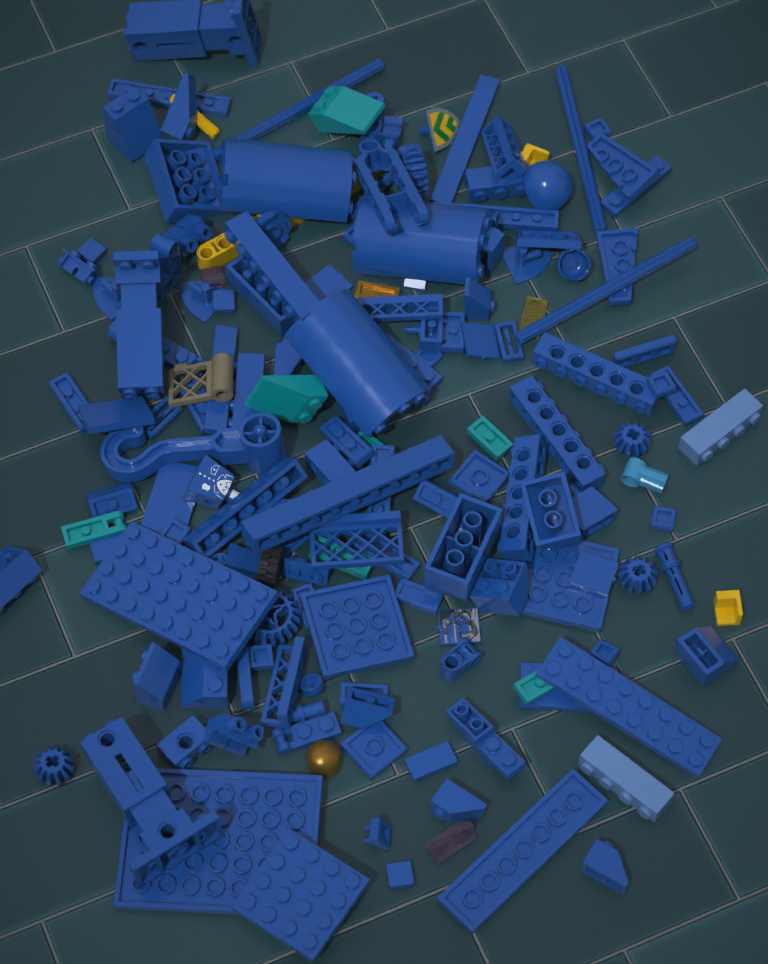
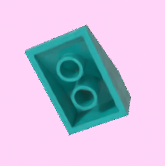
M329 86L325 89L321 98L314 104L308 115L319 133L365 134L386 105L381 101L347 87Z
M263 375L244 404L248 408L262 413H269L289 423L305 424L312 420L313 416L327 399L328 394L323 383L316 375Z

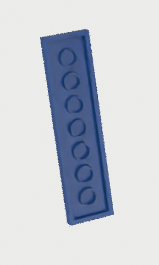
M561 636L535 675L696 779L700 777L722 740L718 735Z
M572 769L437 897V901L471 934H474L608 804V800L576 770Z

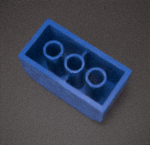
M460 493L425 565L424 586L468 602L470 600L469 595L486 558H490L501 528L503 509Z

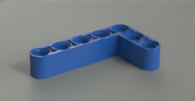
M157 233L151 241L150 251L158 250L164 272L163 294H158L160 305L179 279L182 267L178 241ZM115 319L108 330L107 337L117 342Z

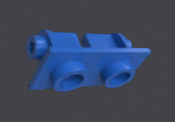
M62 248V251L66 253L64 257L61 256L58 260L62 269H65L72 275L76 269H79L75 277L86 285L94 284L96 274L101 277L103 276L96 271L98 266L89 260L84 263L80 260L82 258L80 254L72 249L68 252Z
M294 555L284 558L283 577L327 587L328 575H330L331 569L312 570L311 563H307V559L294 557Z

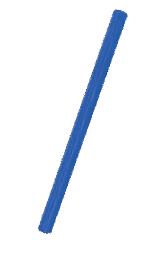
M378 58L329 86L350 88L383 70L384 62ZM329 86L234 137V139L254 141L309 111ZM221 145L212 149L215 160H220Z
M565 65L557 66L556 75L595 232L606 231L607 227L568 70Z
M693 236L687 237L515 333L516 340L519 344L530 340L696 248L697 241Z

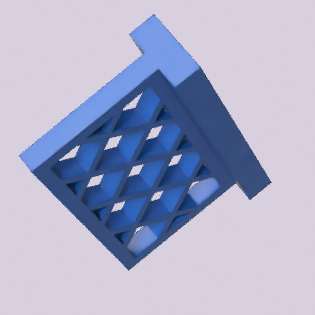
M400 510L347 514L311 530L312 570L404 564ZM386 532H397V535L392 540L384 536ZM372 533L374 535L369 542L361 538L363 534ZM342 535H349L352 537L346 543H343L338 539V537ZM315 537H327L328 540L321 545L315 541ZM379 539L387 544L381 550L373 546ZM355 541L364 545L358 552L350 548ZM333 542L341 547L334 554L327 549ZM392 547L399 552V556L388 557L385 553ZM368 549L376 554L370 559H366L362 555ZM345 551L353 556L349 560L339 558ZM322 552L330 557L326 562H316V558Z

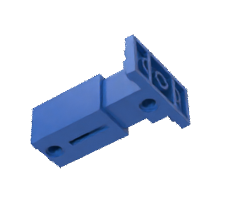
M202 0L130 3L129 12H126L127 27L123 31L124 39L128 40L129 51L133 53L136 61L206 57L208 50L228 49L230 55L244 54L245 59H248L250 67H258L262 35L251 0H224V3L203 4Z
M158 250L113 252L116 286L119 295H121V309L116 310L118 390L121 397H125V399H138V396H147V399L151 400L160 399L161 396H166L164 318L158 302V294H163L164 272Z
M122 717L109 721L104 728L96 733L88 734L80 742L86 761L129 827L133 828L136 826L140 832L146 852L138 853L128 863L139 888L224 836L219 816L215 810L201 814L192 823L183 808L179 810L175 808L166 782Z

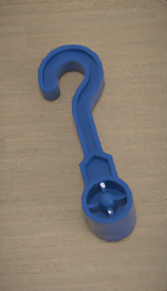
M269 413L252 414L244 419L240 427L220 428L211 436L159 441L134 459H124L122 454L130 448L141 447L146 443L147 439L142 426L110 432L103 440L100 449L102 463L110 477L120 482L128 483L144 480L167 463L202 460L204 455L209 456L213 460H218L222 465L247 464L251 471L257 474L266 473L284 457H288L280 421Z

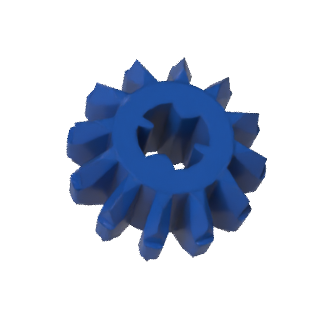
M627 421L625 426L619 425L614 433L613 445L614 448L618 449L619 455L625 453L627 459L630 455L638 458L639 454L645 455L647 453V449L651 445V434L646 431L645 425L639 427L637 421L634 425Z
M636 555L634 561L627 558L625 564L620 566L618 579L622 581V589L629 587V594L637 591V594L640 596L642 590L649 593L651 587L656 585L658 572L654 570V562L647 563V557L639 560V557Z
M59 745L54 750L47 746V752L39 750V758H35L33 761L36 766L33 771L35 775H39V782L46 781L49 787L53 782H56L60 786L61 780L69 781L68 774L74 772V767L72 766L74 759L69 756L70 754L67 749L61 751Z

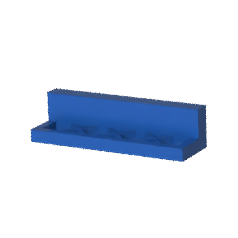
M500 115L496 116L481 130L494 174L500 178L510 168H513L522 176L527 171L513 127Z
M443 294L356 298L375 322L443 319ZM428 306H438L439 312H429L426 308Z
M295 636L293 646L279 645L262 713L261 726L290 728L307 654L305 637ZM283 653L291 654L289 662L286 663L282 659ZM287 670L286 679L281 682L278 679V675ZM283 690L281 700L277 702L273 695ZM278 709V719H268L269 714Z

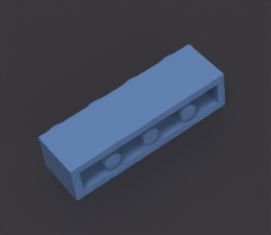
M744 388L681 436L678 449L696 466L702 461L707 462L715 451L724 449L735 436H741L750 424L755 425L762 417L763 405Z
M599 735L581 753L578 762L580 769L585 774L592 775L598 779L600 785L605 789H611L615 792L623 803L630 804L636 808L639 815L644 819H650L655 823L672 803L675 794L673 791Z

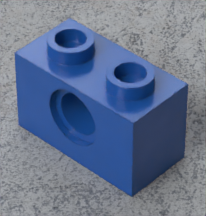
M192 715L156 745L158 755L171 769H188L193 764L194 759L200 754H206L212 747L211 744L204 742L206 728ZM185 743H189L192 745L188 749L181 748V746Z

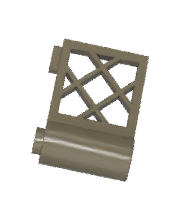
M218 353L210 361L187 365V363L174 365V368L169 369V406L173 408L213 399L218 402L230 401L233 398L234 360L232 356L227 353ZM207 369V372L201 378L195 376L200 370ZM186 374L187 376L180 383L176 381V375ZM191 379H194L197 383L189 390L185 385ZM202 385L206 387V393L199 395L195 393ZM181 389L186 392L182 398L175 399V396Z

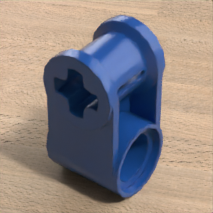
M464 638L453 649L443 655L440 675L444 680H457L466 671L475 667L484 657L481 651L478 652L470 644L469 638ZM454 665L456 668L450 669L446 666Z

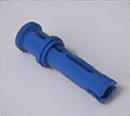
M673 543L661 544L654 549V554L659 557L662 564V572L668 575L681 610L688 611L696 605L680 571L681 562L676 559L673 552Z

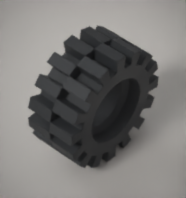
M272 547L261 553L257 582L270 588H277L282 570L283 548Z

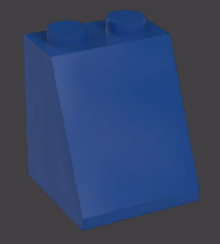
M136 86L102 107L107 139L132 164L145 156L144 153L154 138L164 139L149 99Z

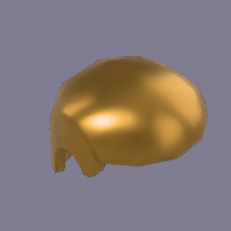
M318 740L308 746L305 758L308 771L312 775H323V778H330L338 773L342 767V755L338 745L331 740Z

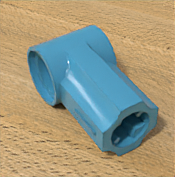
M633 457L629 458L621 475V481L629 487H638L640 485L661 494L669 478V474L647 467L643 460Z

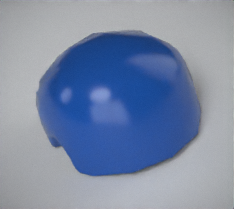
M566 249L558 257L557 268L564 278L580 281L589 274L591 261L588 255L580 249Z

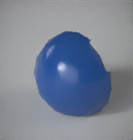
M542 160L534 162L528 167L524 176L526 195L537 209L558 210L566 203L573 192L572 177L566 168L555 161Z

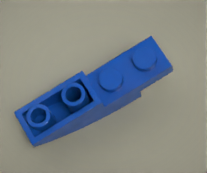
M462 698L446 710V715L460 734L493 771L497 770L509 781L526 768V762L495 733L494 726L465 698Z

